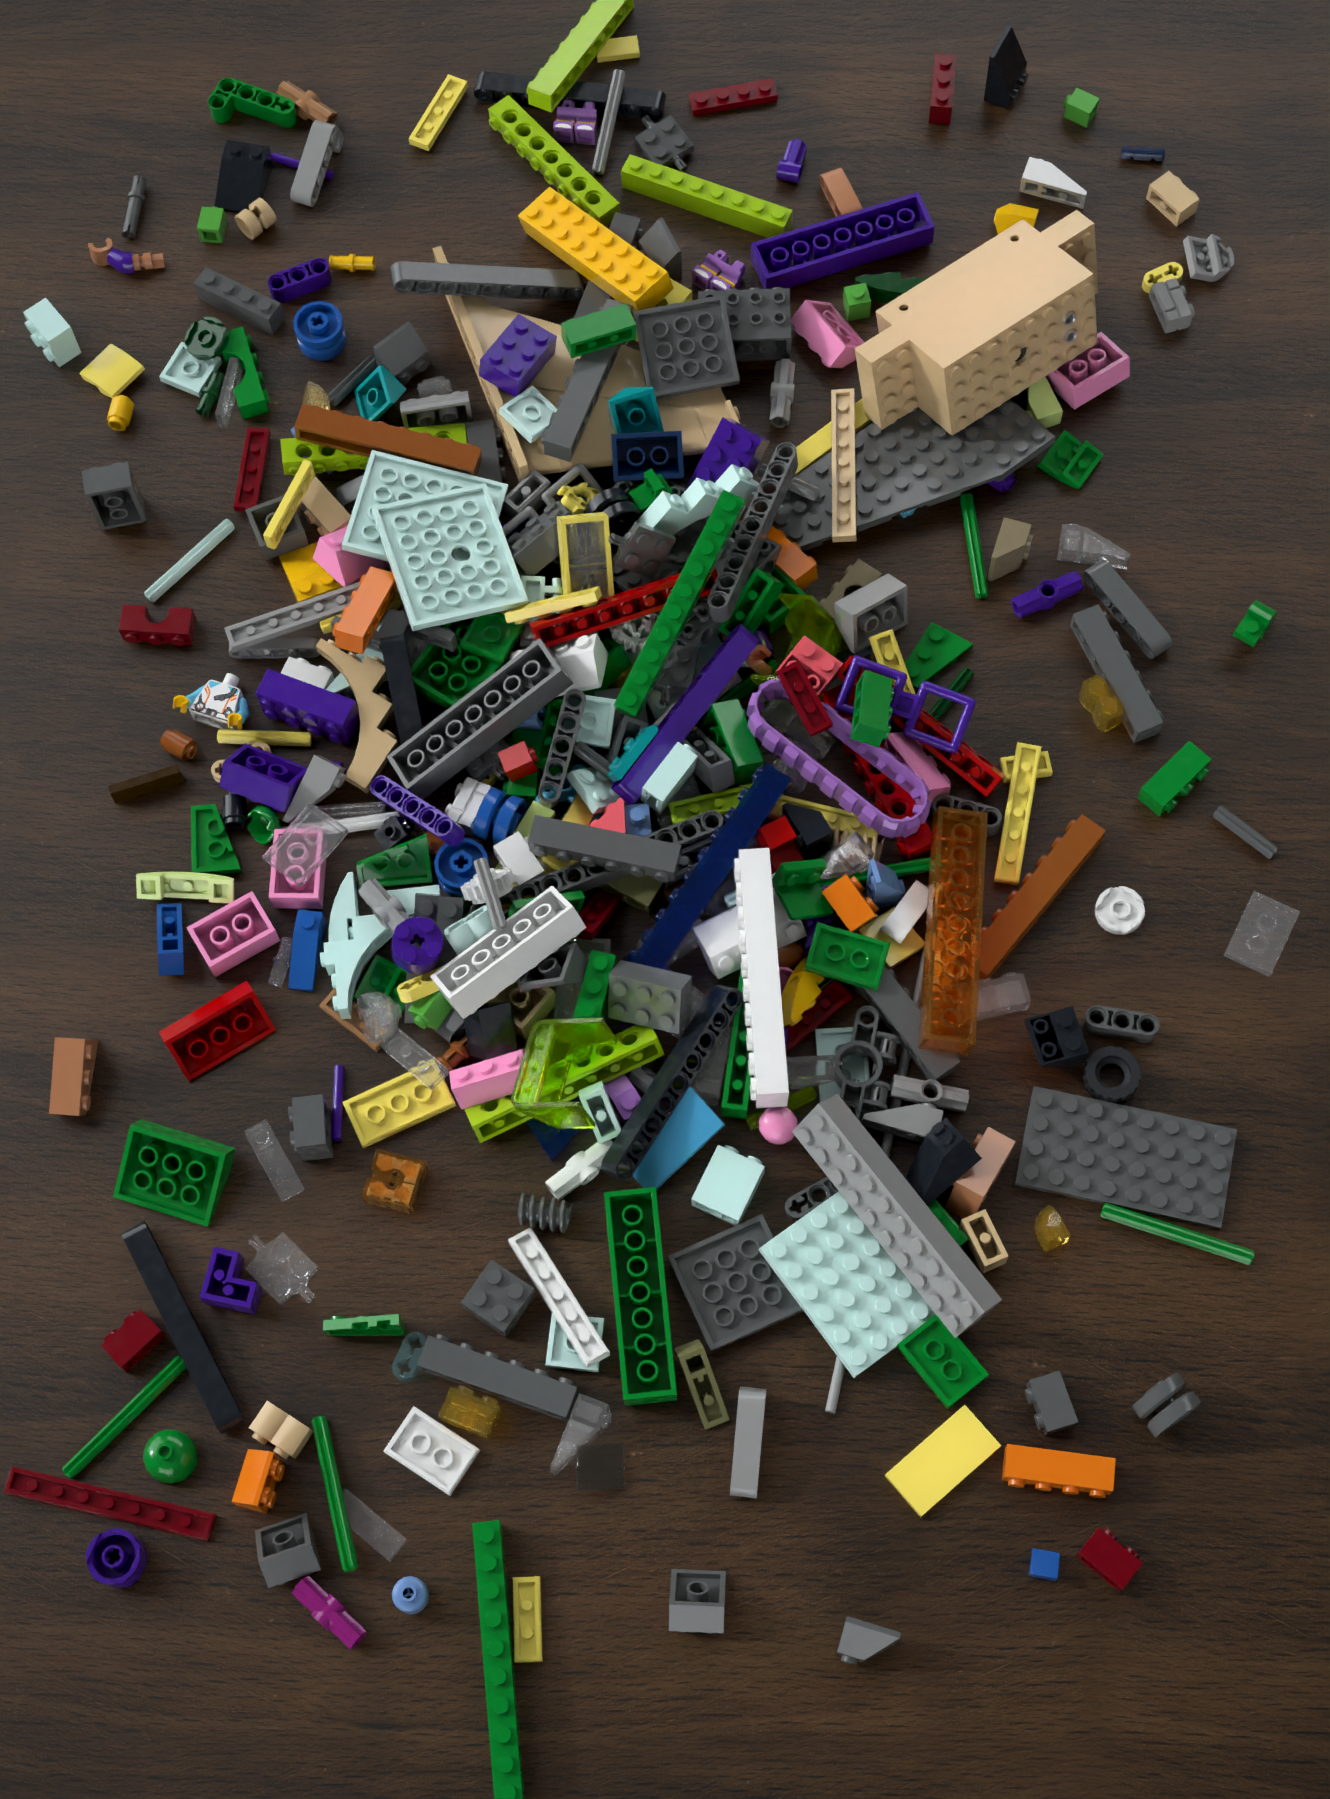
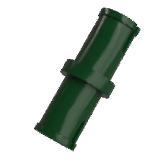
M213 371L207 387H204L201 392L203 396L195 410L200 416L204 412L203 417H209L214 402L218 401L220 397L219 391L226 379V376L221 372L217 376L218 371Z

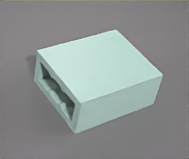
M677 742L642 787L641 801L648 803L650 808L661 814L694 772L698 758L696 751L688 744L682 745Z
M718 1145L691 1202L692 1206L736 1226L741 1223L765 1173V1166L762 1165L759 1159L753 1156L746 1158L738 1154L739 1151L731 1146L725 1145V1147Z

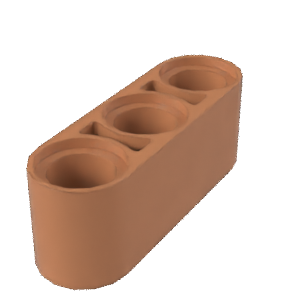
M842 168L819 175L821 188L836 217L863 209Z

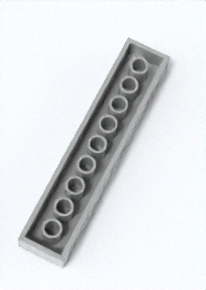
M835 1094L818 1103L792 1131L793 1134L954 1338L958 1337L977 1323L1002 1299L841 1097Z

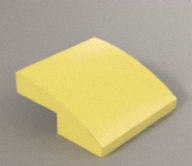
M110 344L79 374L83 380L97 386L102 394L113 398L117 397L145 368L129 354Z

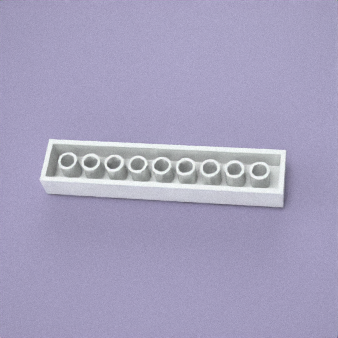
M769 848L740 849L739 858L734 859V881L736 882V906H738L737 922L740 935L742 978H747L743 979V1001L748 1002L745 1003V1026H750V1028H747L746 1035L747 1051H752V1053H749L748 1070L749 1076L754 1075V1078H750L751 1100H756V1108L784 1107L788 1103L789 1088Z

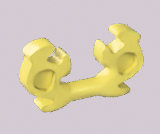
M583 482L575 487L563 485L557 494L563 495L561 499L562 505L571 511L573 515L584 514L585 506L600 491L587 487L589 483ZM580 495V496H582V497H585V498L587 499V501L585 502L584 499H582L581 497H577V496Z

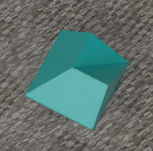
M379 365L354 390L361 417L375 422L406 390L382 365Z
M625 387L608 400L609 417L615 434L664 432L653 387Z

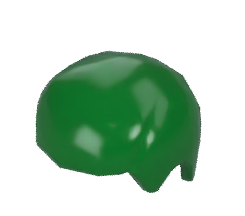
M262 805L257 806L248 814V817H252L251 822L247 825L252 837L262 845L273 841L274 829H281L278 815L271 808Z

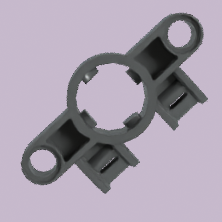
M863 1006L857 1011L851 1042L844 1044L837 1051L833 1064V1077L836 1084L841 1088L840 1097L858 1120L861 1109L872 1112L888 1109L886 1105L887 1095L891 1091L892 1086L879 1080L883 1064H896V1048L901 1041L900 1037L894 1034L877 1031L879 1014L871 1006ZM869 1017L873 1022L871 1024H864L860 1019ZM850 1054H857L861 1057L867 1056L874 1063L871 1078L864 1082L848 1080L841 1073L842 1059Z

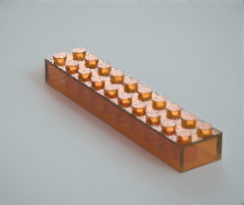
M939 806L933 817L918 1049L969 1055L976 1044L988 813Z

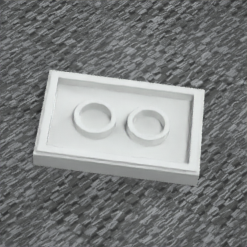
M413 1406L383 1452L451 1496L480 1452V1449Z

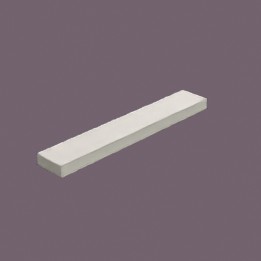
M530 1227L508 1239L511 1248L586 1368L610 1356L608 1348L532 1228Z

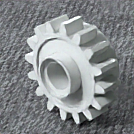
M507 867L497 870L490 868L498 897L509 893L513 889V883L516 882L512 869ZM475 874L473 879H470V882H466L460 887L465 901H472L473 904L486 903L478 876Z

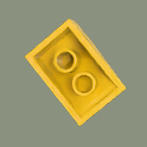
M318 542L279 556L298 603L343 588L313 559Z

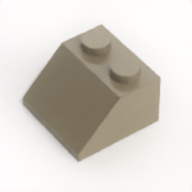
M1004 517L991 557L988 581H994L1021 568L1023 559L1028 560L1034 536L1030 534L1032 524Z

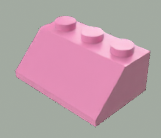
M805 300L791 318L795 331L808 341L809 348L819 354L822 358V363L828 368H843L855 361V348L865 343L829 302Z
M347 527L320 537L313 559L343 587L359 582L362 575H366L370 567L382 570L389 569L387 561L342 550V542Z
M903 732L890 733L885 740L886 750L893 754L900 763L906 764L915 771L914 774L920 779L924 780L930 790L927 799L932 802L937 795H949L951 789L949 778L939 772L935 760L932 756L926 755L922 744L917 740L906 737Z
M528 1049L517 1050L449 1071L451 1090L461 1109L534 1087Z

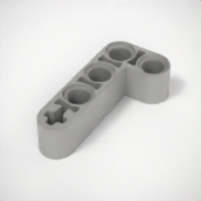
M319 120L313 122L291 188L290 199L292 202L314 207L332 152L339 153L343 146L344 136L337 125Z
M740 1386L730 1496L757 1498L766 1389Z

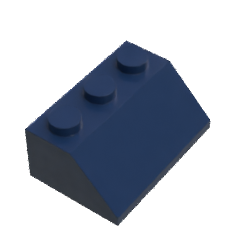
M682 431L611 434L614 482L644 480L643 473L651 468L656 475L661 474L664 479L684 478Z

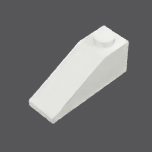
M1029 157L1021 179L1020 192L1077 208H1084L1087 191L1052 163Z

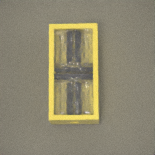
M604 512L556 516L563 595L597 586L600 587L602 594L599 599L614 595L608 515Z

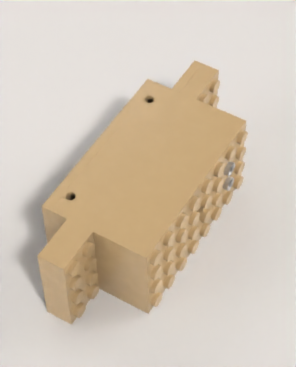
M1078 210L1042 232H1039L1022 219L876 310L879 334L855 348L866 417L883 430L890 424H893L898 418L900 419L919 407L953 436L974 421L982 418L988 412L1001 406L1010 398L1018 395L1024 389L1037 383L1049 373L1074 359L1085 350L1093 347L1097 343L1095 294L1098 293L1094 223Z

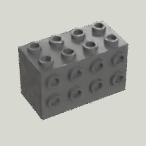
M730 288L718 291L714 289L698 291V299L724 295L736 361L790 359V288H751L749 290Z

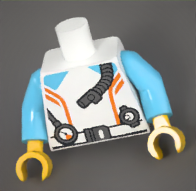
M230 673L226 674L222 683L209 680L206 685L187 696H175L173 701V709L181 707L180 712L184 714L187 712V708H190L189 711L193 720L220 729L241 730L242 724L249 717L247 700L244 698L241 690L236 687L239 678Z

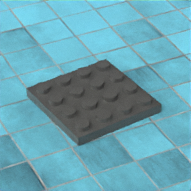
M724 295L633 311L646 386L653 387L656 399L740 384Z
M763 1214L668 1256L670 1265L711 1353L803 1311L759 1251L760 1247L773 1239Z

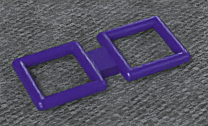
M860 656L853 657L835 704L837 711L853 716L854 706L846 704L859 668L870 670L896 680L893 687L894 696L890 703L893 711L888 721L889 725L894 714L905 717L907 722L903 734L906 737L952 754L958 752L976 705L974 698L928 681L921 683L917 695L903 691L907 681L906 673ZM928 692L965 705L951 742L914 729Z

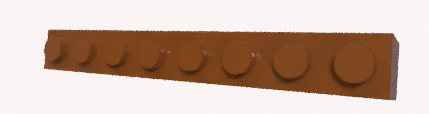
M302 404L294 425L296 439L366 457H370L371 451L374 450L477 476L482 462V449L474 444H464L450 438L432 436L426 432L411 431L406 427H395L382 421L375 422L361 416H351L337 410L323 409L317 405Z
M1083 814L1077 820L1072 819L1065 828L1067 833L1062 838L1058 836L1050 847L1052 851L1048 856L1045 854L1041 856L1036 864L1038 868L1034 873L1029 872L1021 882L1023 886L1020 890H1014L1006 900L1008 903L1004 909L999 908L991 919L993 921L989 927L984 926L976 937L978 941L974 946L969 944L962 953L963 962L961 967L983 983H987L1103 841L1106 830Z

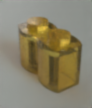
M1097 674L1083 681L1079 699L1082 706L1092 713L1097 727L1107 732L1118 726L1123 715V706L1119 699L1110 693L1107 682Z

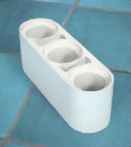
M916 880L880 930L901 944L937 894Z

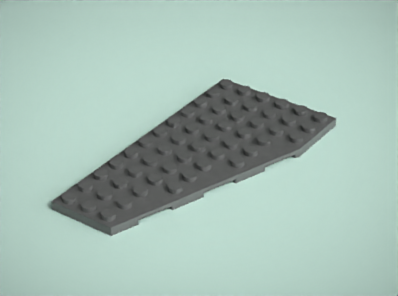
M1012 399L1007 400L1001 406L996 407L953 436L919 407L900 419L898 418L893 424H890L883 430L877 424L871 423L855 435L856 530L859 532L890 521L893 516L924 505L929 507L960 496L961 492L993 480L996 482L1002 481L1054 444L1055 436ZM832 451L795 476V478L819 488L820 494L817 499L811 500L787 490L782 501L783 507L777 512L772 524L776 529H781L789 541L797 543L802 552L823 545V541L832 538Z

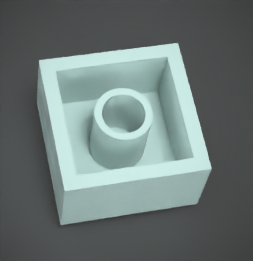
M46 298L23 312L27 320L24 324L32 334L30 335L32 341L37 347H43V353L50 362L54 360L61 367L81 353L71 327Z

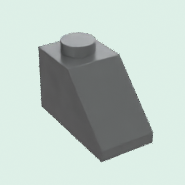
M624 715L611 738L610 747L607 749L605 759L611 763L616 757L621 758L625 752L623 748L631 738L635 739L642 729L647 726V723Z

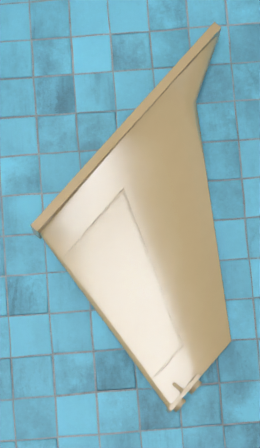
M441 246L432 248L435 263L449 264ZM445 295L495 423L499 427L501 438L519 483L527 478L533 470H536L541 475L569 472L579 463L583 464L586 469L612 466L611 434H615L609 417L608 400L625 387H647L641 352L621 345L571 462L544 454V444H541L542 436L530 443L499 414L500 407L515 397L479 376L480 359L520 313L492 305L484 297ZM520 314L557 336L555 354L526 389L533 385L558 409L559 397L561 394H565L567 379L569 376H573L575 361L577 358L580 359L581 356L570 357L561 336V325ZM721 388L656 399L664 432L682 431L683 457L704 454L722 417L731 418L740 423V414L737 407H733L730 400L726 401Z

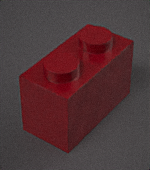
M139 1309L137 1312H131L124 1319V1324L119 1329L109 1332L104 1338L105 1342L100 1346L127 1373L166 1335Z
M1098 1527L1076 1557L1120 1592L1143 1563L1138 1559L1140 1556L1136 1551L1128 1546L1124 1548L1116 1542L1118 1538L1106 1528L1102 1530Z

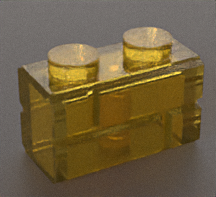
M459 1385L458 1389L451 1387L439 1412V1419L489 1440L502 1411L500 1406L497 1405L498 1401L486 1395H483L482 1399L473 1396L474 1391Z

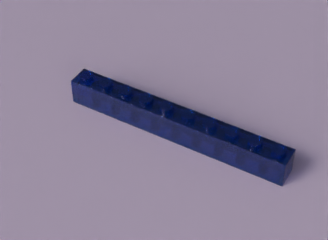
M766 763L763 769L761 767L757 768L751 777L754 781L751 787L747 788L745 786L737 798L740 800L736 808L731 806L723 818L727 822L722 829L720 827L715 829L710 837L713 842L709 848H702L696 857L699 861L694 869L689 867L682 878L685 883L681 889L676 887L668 898L671 901L667 909L663 907L660 909L654 919L657 921V924L652 930L648 928L640 939L644 943L639 950L634 948L626 961L659 969L665 968L734 867V859L739 858V850L747 848L758 832V829L790 785L792 780L790 777L769 763Z

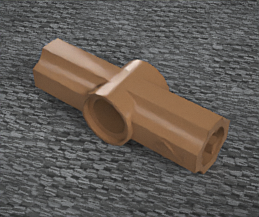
M283 81L279 85L276 94L291 99L300 118L336 124L337 112L323 104L313 91L308 90L305 92L289 81Z

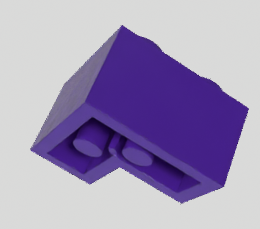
M217 1247L213 1248L200 1294V1299L206 1305L256 1315L263 1289L257 1282L239 1279L244 1263V1258L239 1252Z

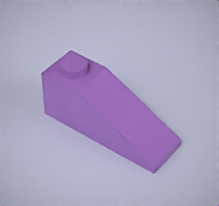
M625 1074L604 1084L615 1113L623 1126L641 1100Z

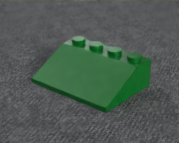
M474 618L443 625V627L451 629L456 635L458 645L454 652L430 643L413 664L411 671L417 695L427 701L450 708L499 669L500 665L460 648V642Z
M141 1119L130 1125L113 1197L209 1227L229 1177L236 1148Z

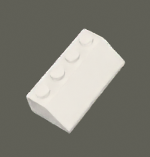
M597 633L581 636L548 647L574 683L558 696L565 695L567 691L573 688L581 691L601 688L608 652ZM523 650L511 652L509 661L516 657L518 654H520Z
M773 888L777 949L806 937L807 934L801 920L792 921L789 919ZM738 906L692 927L708 968L718 979L741 968L740 935L737 922Z

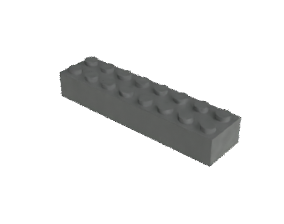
M539 638L390 753L387 758L406 789L423 800L574 683L553 652Z

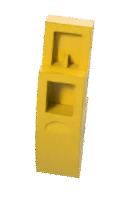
M807 957L803 958L796 966L783 990L781 1000L784 1026L797 1024L803 1018L801 1014L816 1004L817 1001L815 999L822 992L817 985L824 980V977L804 971Z

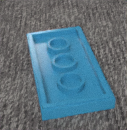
M692 1087L687 1089L633 1174V1177L643 1188L656 1187L657 1190L725 1126V1123Z

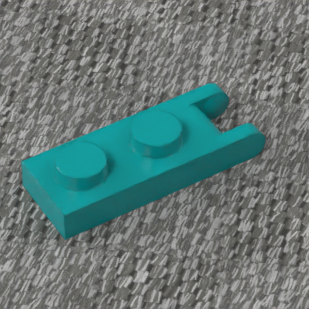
M656 725L643 728L635 739L631 738L623 748L625 752L621 758L616 757L609 765L610 772L607 774L608 778L613 782L622 779L657 734L658 728Z

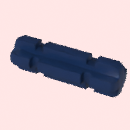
M1123 146L1121 158L1130 160L1133 157V160L1151 161V159H1154V161H1163L1165 149L1156 147L1154 150L1153 147L1135 146V148H1132V146Z

